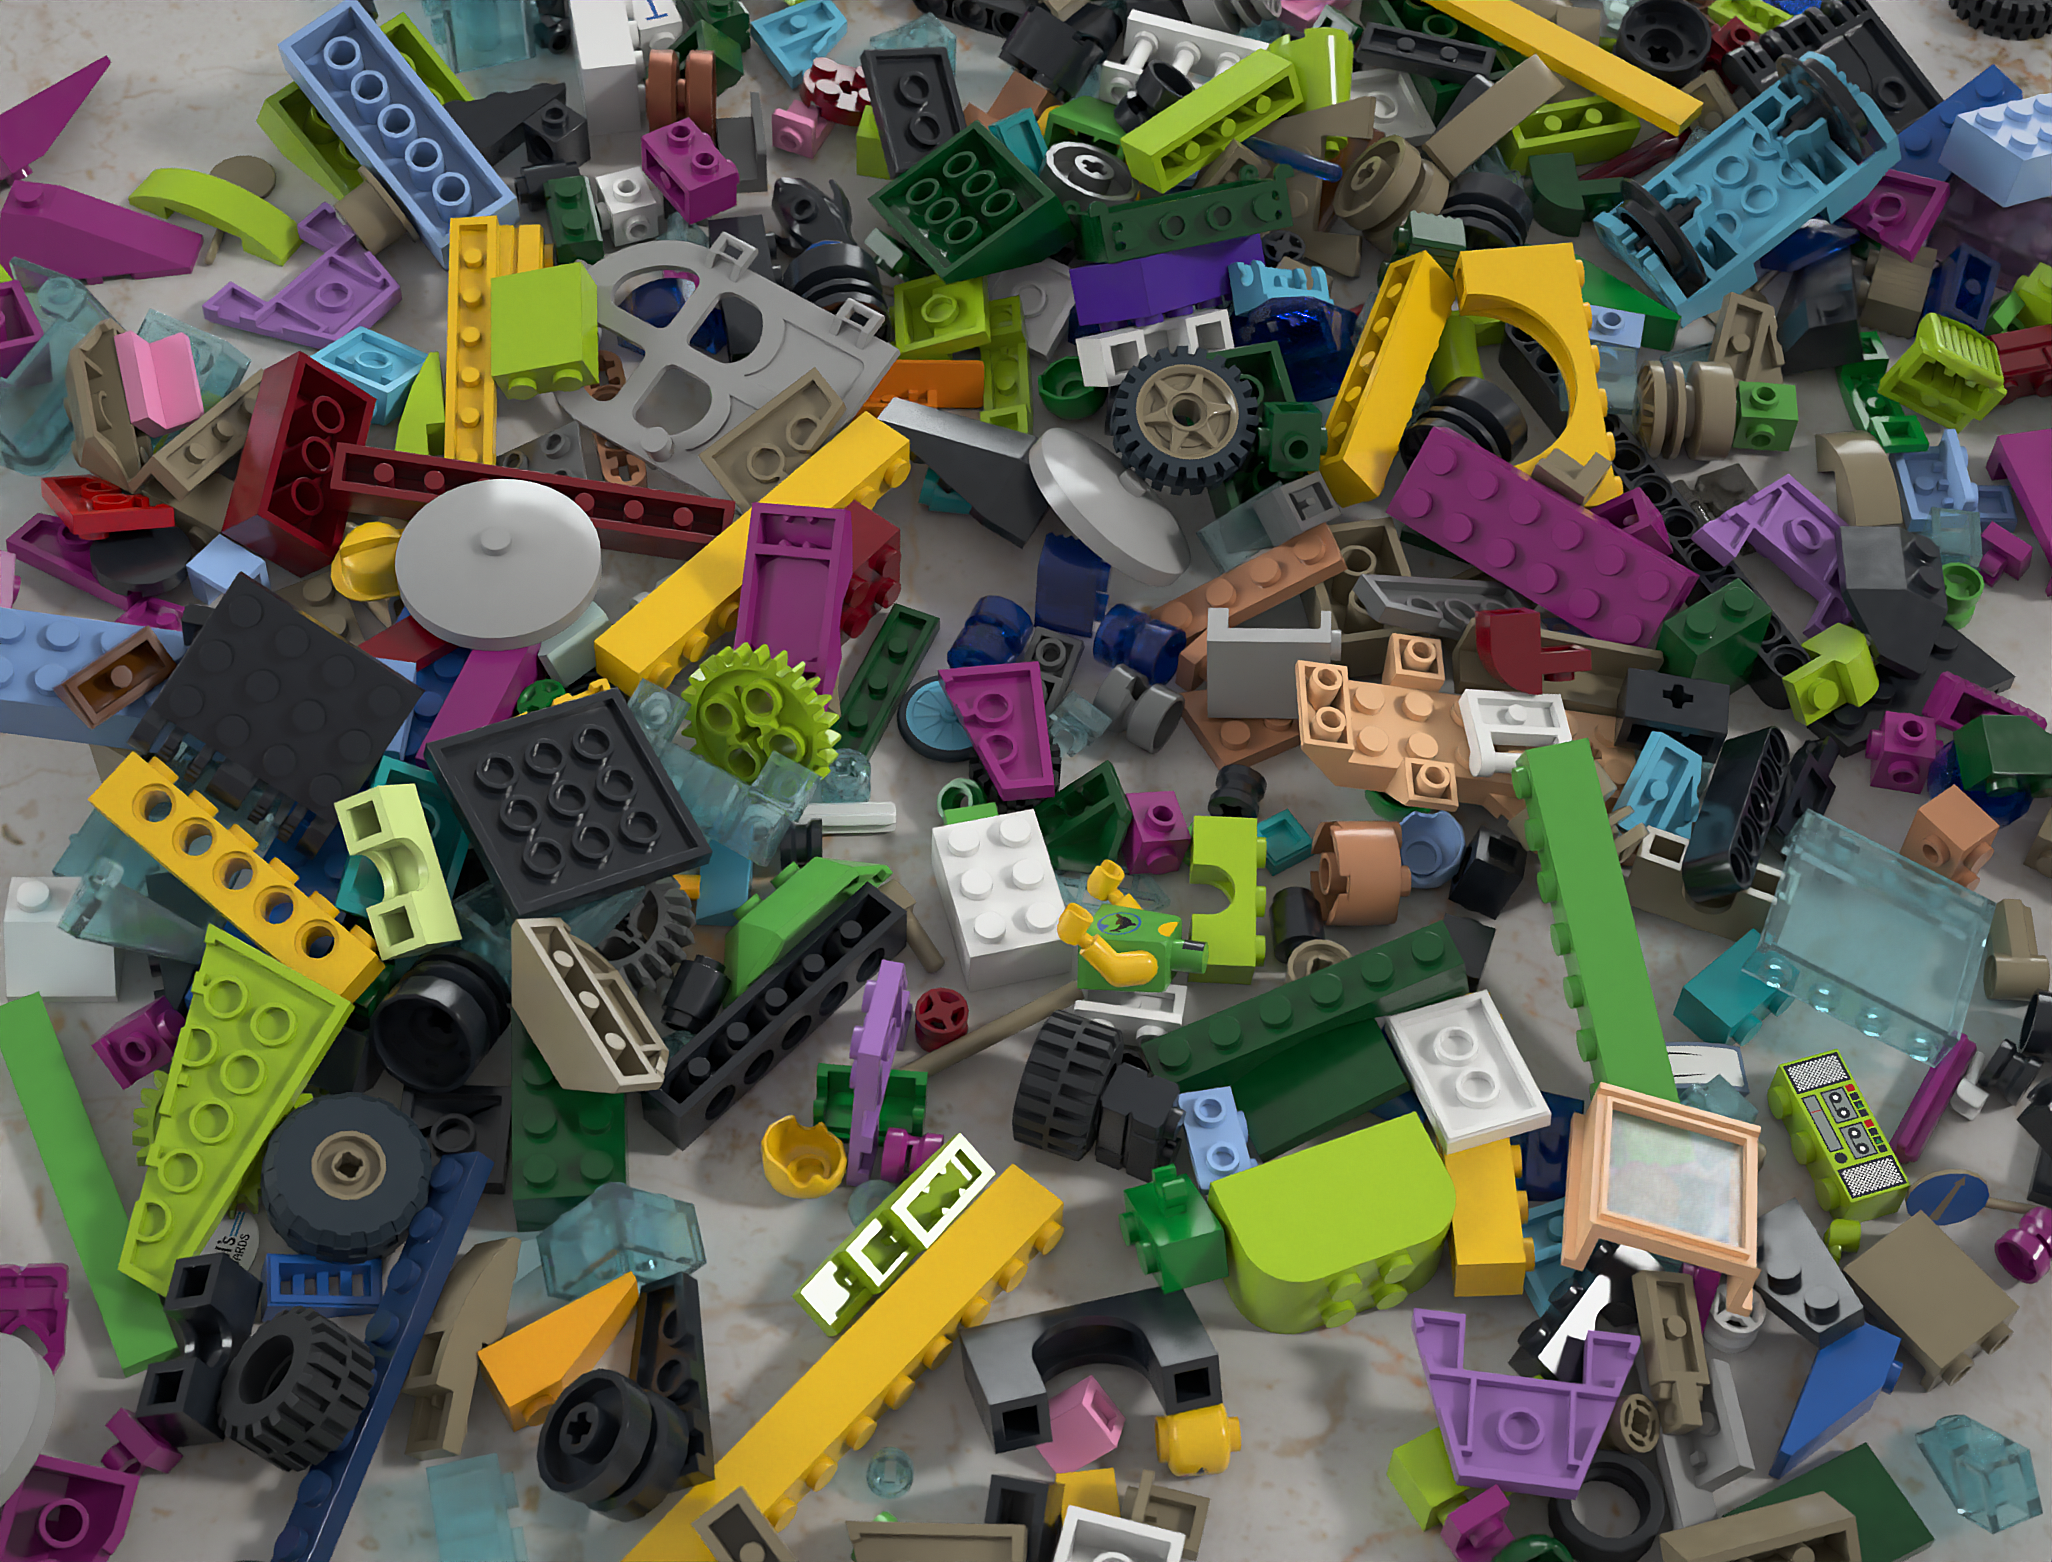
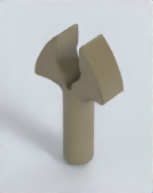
M895 879L877 888L907 911V943L926 972L935 973L944 966L945 960L913 914V907L917 903L916 900Z

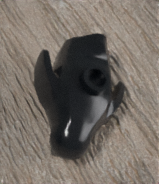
M781 177L774 183L771 206L777 220L787 235V238H783L774 233L776 246L791 258H797L813 243L823 240H836L858 246L851 233L853 221L851 205L842 188L833 179L829 180L833 198H830L816 186L802 178Z

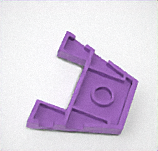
M324 201L297 224L299 238L325 252L319 259L268 302L230 281L202 305L204 318L213 323L323 349L359 326L367 329L371 328L402 300L400 285L370 251L366 252L362 248L351 228L347 224L343 225L336 217L333 207Z
M1790 474L1765 487L1742 504L1729 509L1714 521L1711 520L1691 537L1697 545L1723 567L1737 556L1747 540L1753 545L1759 555L1772 561L1791 578L1797 587L1805 589L1818 600L1819 604L1802 632L1807 638L1811 639L1838 622L1847 625L1853 620L1841 596L1835 543L1836 530L1840 526L1850 525Z
M882 960L877 981L868 979L866 982L862 1000V1012L866 1013L863 1026L856 1025L853 1031L849 1058L854 1059L849 1088L854 1089L846 1185L866 1189L869 1187L879 1147V1115L896 1050L903 1051L913 1013V1004H910V991H904L907 990L908 985L904 963Z
M1414 1308L1411 1328L1456 1485L1489 1489L1497 1484L1501 1491L1576 1500L1640 1346V1336L1588 1330L1584 1341L1583 1384L1465 1370L1463 1369L1466 1314Z

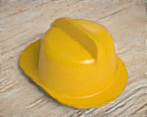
M368 522L355 527L339 546V551L331 564V579L336 590L347 599L358 602L377 601L401 596L396 577L395 557L399 540L405 528L396 529L392 525L382 522Z

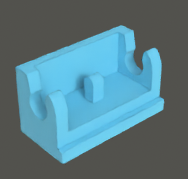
M1252 260L1251 265H1244L1243 262H1235L1228 265L1235 316L1302 322L1335 309L1333 299L1329 298L1326 275L1321 267H1311L1313 287L1311 290H1308L1304 270L1300 268L1293 270L1265 267L1264 263L1259 260Z

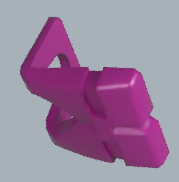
M65 1263L28 1264L21 1270L15 1264H0V1333L11 1335L22 1324L32 1330L47 1348V1353L43 1358L48 1363L54 1376L66 1353L69 1299L65 1298V1293L69 1290V1267Z

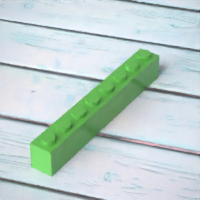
M1583 738L1525 750L1515 761L1516 767L1512 768V784L1519 800L1525 799L1529 819L1524 822L1526 841L1531 851L1538 852L1542 871L1537 873L1538 889L1542 901L1545 904H1551L1555 924L1550 925V937L1556 955H1563L1568 976L1563 978L1564 995L1569 1008H1576L1581 1029L1576 1031L1577 1047L1582 1061L1590 1062L1595 1082L1589 1085L1590 1100L1592 1101L1600 1082L1680 1104L1589 739ZM1612 1110L1609 1168L1611 1170L1616 1169L1619 1172L1629 1163L1640 1162L1647 1167L1655 1163L1662 1171H1667L1694 1163L1695 1160L1688 1132L1685 1129Z

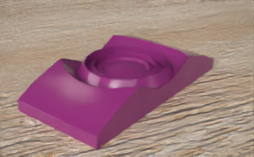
M752 502L734 651L745 642H748L753 652L761 645L768 644L772 659L783 650L787 651V665L793 668L803 661L805 669L802 677L806 681L813 677L821 679L818 686L814 689L817 695H833L842 660L840 637L842 604L853 574L851 511L846 509ZM830 701L824 706L825 712H827Z

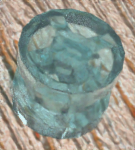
M853 749L835 750L839 754L838 758L828 766L831 772L821 781L820 796L823 803L868 802L871 798V764L868 758L861 752ZM842 776H850V777H843L841 780H837V778L842 777Z

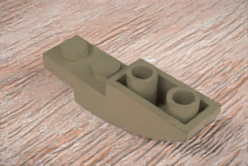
M512 1236L475 1244L448 1274L400 1390L403 1393L416 1397L405 1455L421 1461L460 1456L462 1444L467 1434V1419L473 1389L479 1374V1357L477 1352L501 1340L506 1331V1317L513 1282L518 1271L517 1262L522 1240Z

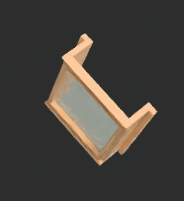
M1600 1082L1585 1115L1574 1112L1571 1118L1560 1265L1583 1271L1599 1238L1726 1273V1311L1749 1317L1752 1312L1753 1285L1761 1272V1269L1756 1267L1758 1137L1761 1133V1126Z

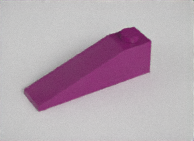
M107 55L0 114V181L5 179L9 186H12L14 180H22L34 173L29 164L45 155L112 62Z
M14 180L0 213V264L12 280H19L22 288L37 290L59 289V282L86 279L88 285L103 284V277L130 274L135 280L192 274L204 243L202 234L61 185Z
M39 1454L22 1483L0 1507V1562H107L125 1535L140 1476Z

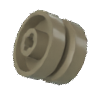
M1394 134L1384 137L1369 146L1353 162L1344 174L1335 192L1333 207L1335 214L1350 227L1358 231L1362 230L1363 237L1375 248L1385 254H1391V241L1395 228L1397 226L1404 227L1409 213L1413 210L1417 213L1423 211L1427 215L1433 213L1437 217L1447 199L1450 183L1447 176L1431 161L1421 159L1419 151L1403 137Z

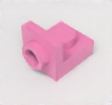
M795 99L787 111L777 108L771 116L772 146L813 159L834 128L835 123L820 116L822 108L811 104L810 108H808L802 101Z

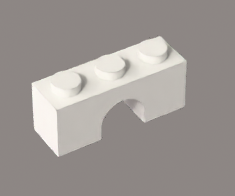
M1227 309L1198 310L1184 316L1164 318V322L1142 327L1134 325L1076 339L1084 386L1110 387L1121 384L1133 365L1137 367L1140 359L1148 354L1154 358L1159 349L1168 347L1171 354L1175 352L1177 346H1188V354H1194L1197 347L1207 349V353L1234 348Z

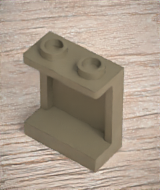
M1922 1210L1918 1211L1841 1271L1861 1304L1891 1334L1902 1338L1900 1344L1925 1368L1926 1373L1920 1385L1927 1392H1930L1942 1381H1945L1949 1386L1957 1383L1973 1367L1974 1362L1971 1359L1982 1350L1988 1355L1995 1353L2014 1333L2008 1326L2020 1307Z

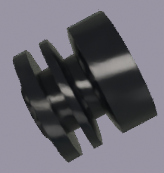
M1640 0L1633 4L1622 18L1612 54L1680 90L1700 76L1701 69L1710 50L1712 32L1707 18L1696 6L1685 0Z
M1470 172L1454 178L1450 182L1448 196L1440 212L1445 218L1450 216L1454 220L1460 218L1463 221L1466 251L1522 247L1525 245L1534 217L1531 200L1521 187L1505 177L1488 172Z
M833 243L823 244L806 250L791 261L783 274V288L834 315L838 313L848 298L867 306L885 316V321L874 336L886 343L889 342L891 339L892 322L883 296V287L878 268L872 255L858 246ZM854 312L850 320L864 327L869 318Z
M1458 377L1449 382L1433 399L1429 408L1423 411L1418 416L1416 422L1406 429L1400 440V456L1408 472L1433 426L1452 429L1511 464L1528 441V425L1521 409L1513 399L1495 384L1478 377Z
M458 947L435 948L419 956L370 1017L368 1036L375 1057L392 1077L407 1087L425 1093H448L464 1085L511 1023L512 997L508 984L495 966L478 954Z

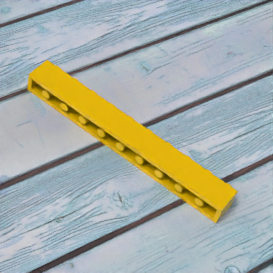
M1012 1163L714 1466L715 1480L694 1486L620 1562H718L691 1523L739 1486H744L776 1532H781L794 1518L798 1510L797 1504L811 1489L814 1492L823 1489L834 1476L838 1468L837 1462L851 1448L857 1451L869 1441L877 1428V1420L889 1408L897 1410L909 1399L915 1389V1381L927 1368L934 1371L945 1362L953 1349V1341L959 1336L958 1330L979 1326L991 1309L990 1303L1002 1290L1009 1293L1022 1281L1028 1270L1027 1264L1039 1252L1046 1255L1057 1245L1064 1233V1227H1062L1064 1202Z

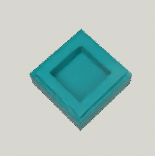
M1288 808L1257 824V837H1266L1265 867L1272 876L1315 855L1311 854L1313 839Z

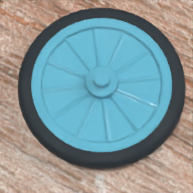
M938 675L926 678L911 687L903 696L897 711L898 729L904 741L915 752L931 760L947 763L969 760L970 750H972L973 745L938 682Z

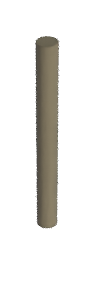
M1073 980L897 1070L928 1072L929 1078L1050 1017L1054 1011L1058 1009L1064 1010L1074 1005L1075 1001L1083 1000V992L1077 988V981Z

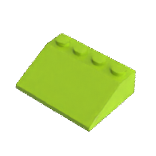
M404 11L379 27L441 105L454 100L464 102L475 100ZM295 81L265 99L256 122L284 157L338 200H341L364 182L357 171L362 165Z

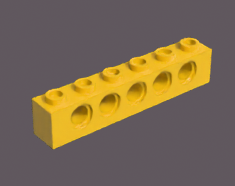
M132 751L87 800L101 815L271 958L353 1004L386 967L377 954H375L378 950L376 940L358 925H355L348 931L334 918L340 911L317 891H314L310 897H307L295 887L294 884L299 880V877L278 858L274 857L269 863L265 862L254 852L259 843L236 823L227 830L213 817L219 810L202 794L194 789L187 796L173 785L179 777L160 759L154 756L147 763ZM163 802L172 803V809L165 819L158 822L149 821L150 812L156 805ZM204 835L212 836L211 846L205 853L197 856L189 855L190 845L196 838ZM242 869L253 870L252 879L247 886L238 890L229 889V881L234 873ZM280 903L293 904V912L288 920L280 924L269 923V915L275 906ZM324 936L334 938L333 949L328 955L322 958H311L309 956L310 947L315 940Z

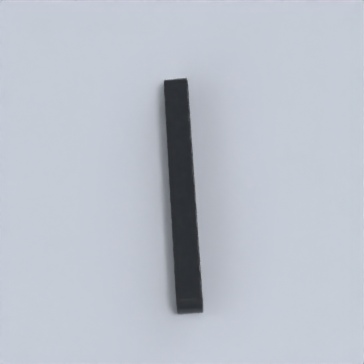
M1505 323L1498 362L1517 389L1556 439H1558L1566 429L1569 408L1568 394L1562 374L1553 358L1539 342L1521 329ZM1608 404L1604 423L1606 432H1612L1614 436L1615 458L1611 462L1614 476H1620L1622 480L1623 494L1637 487L1642 489L1662 514L1673 549V553L1667 555V557L1700 575L1684 603L1690 607L1739 578L1768 605L1733 560L1723 567L1691 539L1693 534L1705 524ZM1774 611L1772 612L1748 685L1767 706L1786 710L1791 709L1782 678L1809 663L1811 659Z

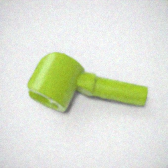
M1835 1219L1824 1233L1823 1243L1837 1265H1839L1841 1260V1252H1858L1861 1240V1224L1856 1220Z

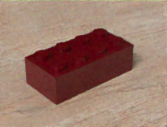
M298 351L266 368L261 380L221 533L299 578L332 564L339 551L349 514L348 511L331 508L330 483L337 442L365 446L376 398L302 351Z

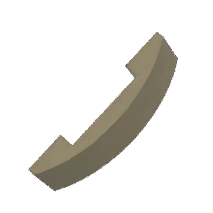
M1534 54L1479 96L1431 137L1421 148L1447 178L1452 181L1518 124L1557 95L1564 86L1537 54Z

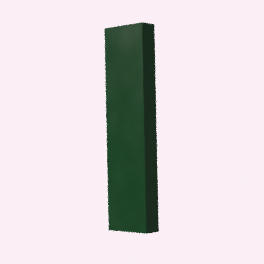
M894 603L840 701L841 717L828 728L841 734V739L832 747L839 754L838 758L830 765L860 776L863 774L903 696L940 630V618Z

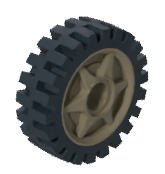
M1177 346L1175 352L1171 354L1167 347L1157 350L1154 358L1150 354L1140 359L1137 367L1133 365L1127 372L1115 396L1110 422V434L1114 435L1113 446L1115 452L1122 453L1121 463L1126 469L1133 467L1135 468V473L1143 481L1146 478L1152 480L1151 488L1161 492L1163 486L1171 487V495L1181 496L1184 489H1189L1190 496L1201 494L1205 487H1208L1209 491L1217 489L1223 480L1228 482L1235 476L1238 469L1244 464L1253 446L1256 436L1254 433L1258 427L1259 416L1256 415L1258 409L1256 397H1250L1252 387L1248 380L1240 381L1241 371L1235 365L1229 369L1224 367L1226 358L1219 354H1216L1213 360L1206 358L1207 349L1197 347L1194 354H1188V346ZM1174 416H1186L1195 425L1183 426L1174 419Z

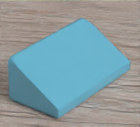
M744 821L704 834L713 853L709 864L700 866V897L697 899L696 925L735 926L739 922L733 916V913L751 898L756 843L755 821Z

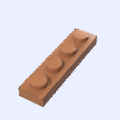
M1326 522L1149 613L1163 648L1172 659L1180 655L1187 646L1207 630L1208 608H1229V627L1233 628L1347 570L1348 567Z

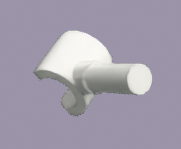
M1976 1051L1966 1075L1960 1081L1956 1092L1949 1102V1106L1970 1121L1975 1119L1990 1096L1989 1093L1976 1086L1985 1060V1055L1979 1051Z

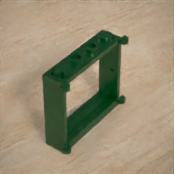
M1247 164L1240 168L1239 180L1111 206H1107L1102 201H1094L1088 206L1086 211H1081L1080 205L1076 201L1067 200L1063 202L1062 206L1079 234L1074 238L1077 260L1110 264L1292 227L1294 225L1285 178L1295 177L1294 170L1288 164H1279L1274 168L1273 178H1255L1259 177L1258 169L1254 165Z

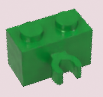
M1174 1164L1152 1169L1153 1182L1123 1190L1126 1212L1119 1214V1225L1123 1239L1128 1247L1135 1245L1143 1273L1145 1275L1152 1274L1164 1294L1229 1277L1224 1229L1187 1173L1177 1175Z

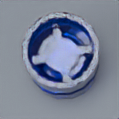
M992 595L981 597L966 619L964 628L958 633L947 652V663L950 669L1016 663V659L1023 652L1033 634L1034 624L1030 616L1012 600Z
M1119 603L1107 612L1097 629L1093 643V657L1098 663L1114 669L1118 664H1125L1147 676L1149 686L1157 683L1165 686L1177 672L1179 655L1186 648V633L1181 628L1161 619L1150 621V617L1145 612L1124 603Z

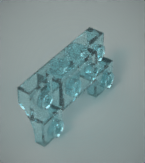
M642 678L627 704L707 843L710 844L713 839L752 862L767 867L791 822H799L822 776L773 750L761 773L754 783L750 785L673 742L672 740L692 704Z

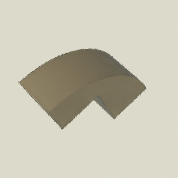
M1864 430L1815 434L1818 472L1835 471L1838 516L1850 526H1881L1903 523L1894 473L1879 441L1872 434Z

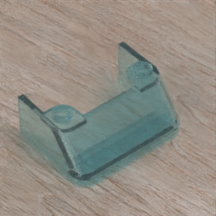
M14 256L9 262L14 280H19L37 319L51 326L6 379L0 377V465L27 476H40L54 470L72 449L71 442L76 440L73 424L67 417L64 408V398L68 396L65 373L69 351L101 320L112 318L123 329L124 327L79 280Z

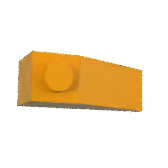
M632 1271L477 1352L482 1379L514 1432L527 1425L538 1426L543 1424L549 1409L562 1391L579 1376L590 1372L636 1312L639 1294L637 1279Z

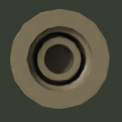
M364 165L359 167L357 171L364 182L335 203L333 207L345 224L355 233L356 238L365 249L376 256L404 233L414 243L420 240L412 224L378 180Z

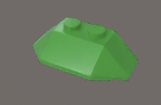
M814 857L801 869L795 862L787 866L770 881L776 888L770 896L763 901L756 893L733 913V916L739 922L725 934L724 966L726 969L724 975L731 980V984L722 1002V1008L725 1010L866 882L871 883L876 888L893 874L891 869L887 865L822 857Z

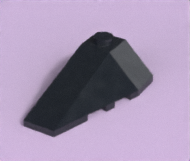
M1849 238L1803 246L1776 315L1778 326L1776 338L1782 346L1785 364L1780 366L1782 376L1864 361Z
M893 397L877 419L910 440V460L913 463L928 465L940 476L937 485L947 494L956 491L972 506L969 514L976 521L1023 549L1051 508L1033 477L1029 463L1030 449L1039 438Z

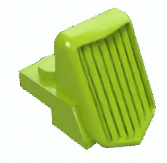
M1929 313L1919 323L1915 342L1881 378L1877 393L1899 402L1901 405L1948 429H1955L1956 433L1959 434L1973 418L1981 421L2006 396L2007 390L2004 389L2003 385L2004 377L1997 348L1992 341L1966 324L1937 313Z

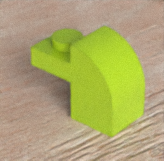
M1839 622L1800 644L1808 653L1811 661L1782 678L1795 721L1806 726L1847 702L1857 707L1862 706L1873 697L1879 687V680L1865 635L1861 631Z

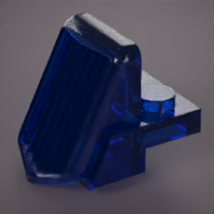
M1312 296L1272 297L1248 313L1247 323L1249 326L1239 329L1244 345L1249 346L1278 341L1296 402L1313 403L1337 396L1355 352L1351 337L1362 328L1357 314Z

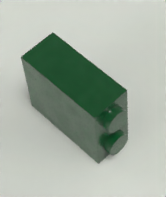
M1737 578L1663 622L1655 649L1663 652L1664 659L1658 672L1730 685V695L1749 682L1773 610L1743 581Z

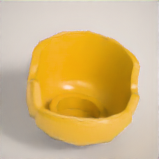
M794 1115L785 1116L769 1125L761 1140L764 1174L766 1180L778 1193L798 1199H817L821 1196H826L841 1184L848 1161L843 1141L828 1131L823 1122H819L813 1127H806L800 1125Z

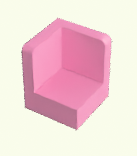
M1093 1375L1088 1376L1048 1400L1053 1442L1035 1445V1447L1056 1474L1075 1472L1117 1447L1126 1418Z

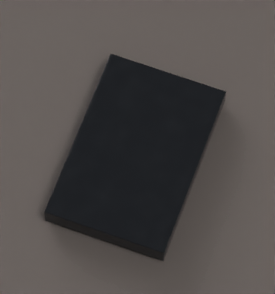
M946 46L867 49L862 52L859 59L890 180H894L966 128L967 125Z

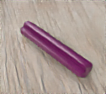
M1958 1032L1955 1036L1950 1035L1946 1038L1891 1138L1889 1145L1899 1163L1907 1165L1909 1162L1918 1161L1976 1054V1043L1969 1040L1966 1034Z

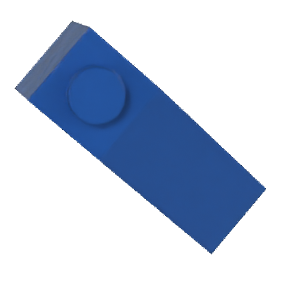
M1865 1323V1325L1822 1350H1817L1769 1470V1476L1779 1480L1871 1409L1880 1391L1891 1395L1903 1367V1363L1894 1359L1902 1338Z

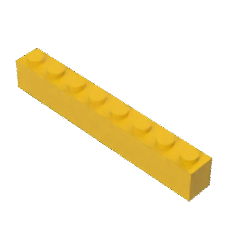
M865 411L759 502L844 509L853 500H856L872 510L881 496L892 487H899L907 478L911 468L909 463L910 440ZM752 507L594 640L596 671L599 675L607 678L610 683L642 705L656 692L664 691L672 683L675 675L690 662L700 660L709 649V646L721 635L737 628Z

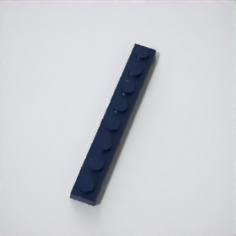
M481 1152L442 1155L440 1162L433 1169L430 1177L432 1187H430L427 1196L428 1202L425 1208L420 1210L410 1223L409 1235L402 1252L388 1275L387 1287L380 1304L365 1330L363 1342L370 1348L369 1353L373 1355L375 1362L372 1373L375 1374L374 1383L368 1393L369 1400L367 1405L357 1419L359 1421L353 1430L349 1431L340 1446L335 1451L331 1450L325 1459L318 1464H311L308 1474L298 1487L297 1500L286 1526L276 1539L273 1549L274 1554L270 1562H330L494 1166V1162Z

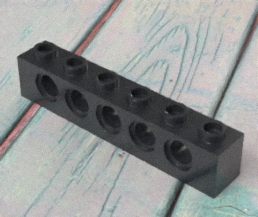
M866 882L667 1061L664 1082L657 1090L640 1091L643 1119L683 1152L861 989L868 979L873 978L879 972L882 960L891 961L907 946V911L871 883Z

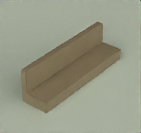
M262 368L259 369L156 452L127 486L135 493L155 477L180 502L242 451L264 370Z
M1475 617L1471 618L1452 653L1454 693L1462 695L1465 689L1521 692L1497 681L1484 668L1477 651ZM1541 629V647L1576 644L1591 650L1592 671L1575 672L1574 680L1562 682L1544 681L1542 674L1543 694H1561L1564 710L1616 717L1617 697L1628 668L1658 672L1664 662L1662 651Z

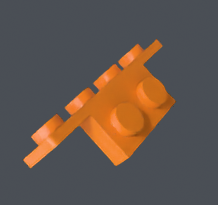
M896 360L850 424L865 411L877 418L893 397L936 409L981 408L984 405V363L981 360Z

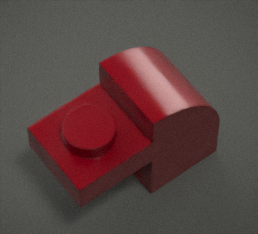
M1525 607L1475 611L1478 655L1484 668L1497 681L1524 693L1543 695L1542 674L1544 681L1562 682L1574 680L1575 672L1592 671L1590 649L1576 644L1541 647L1540 612Z

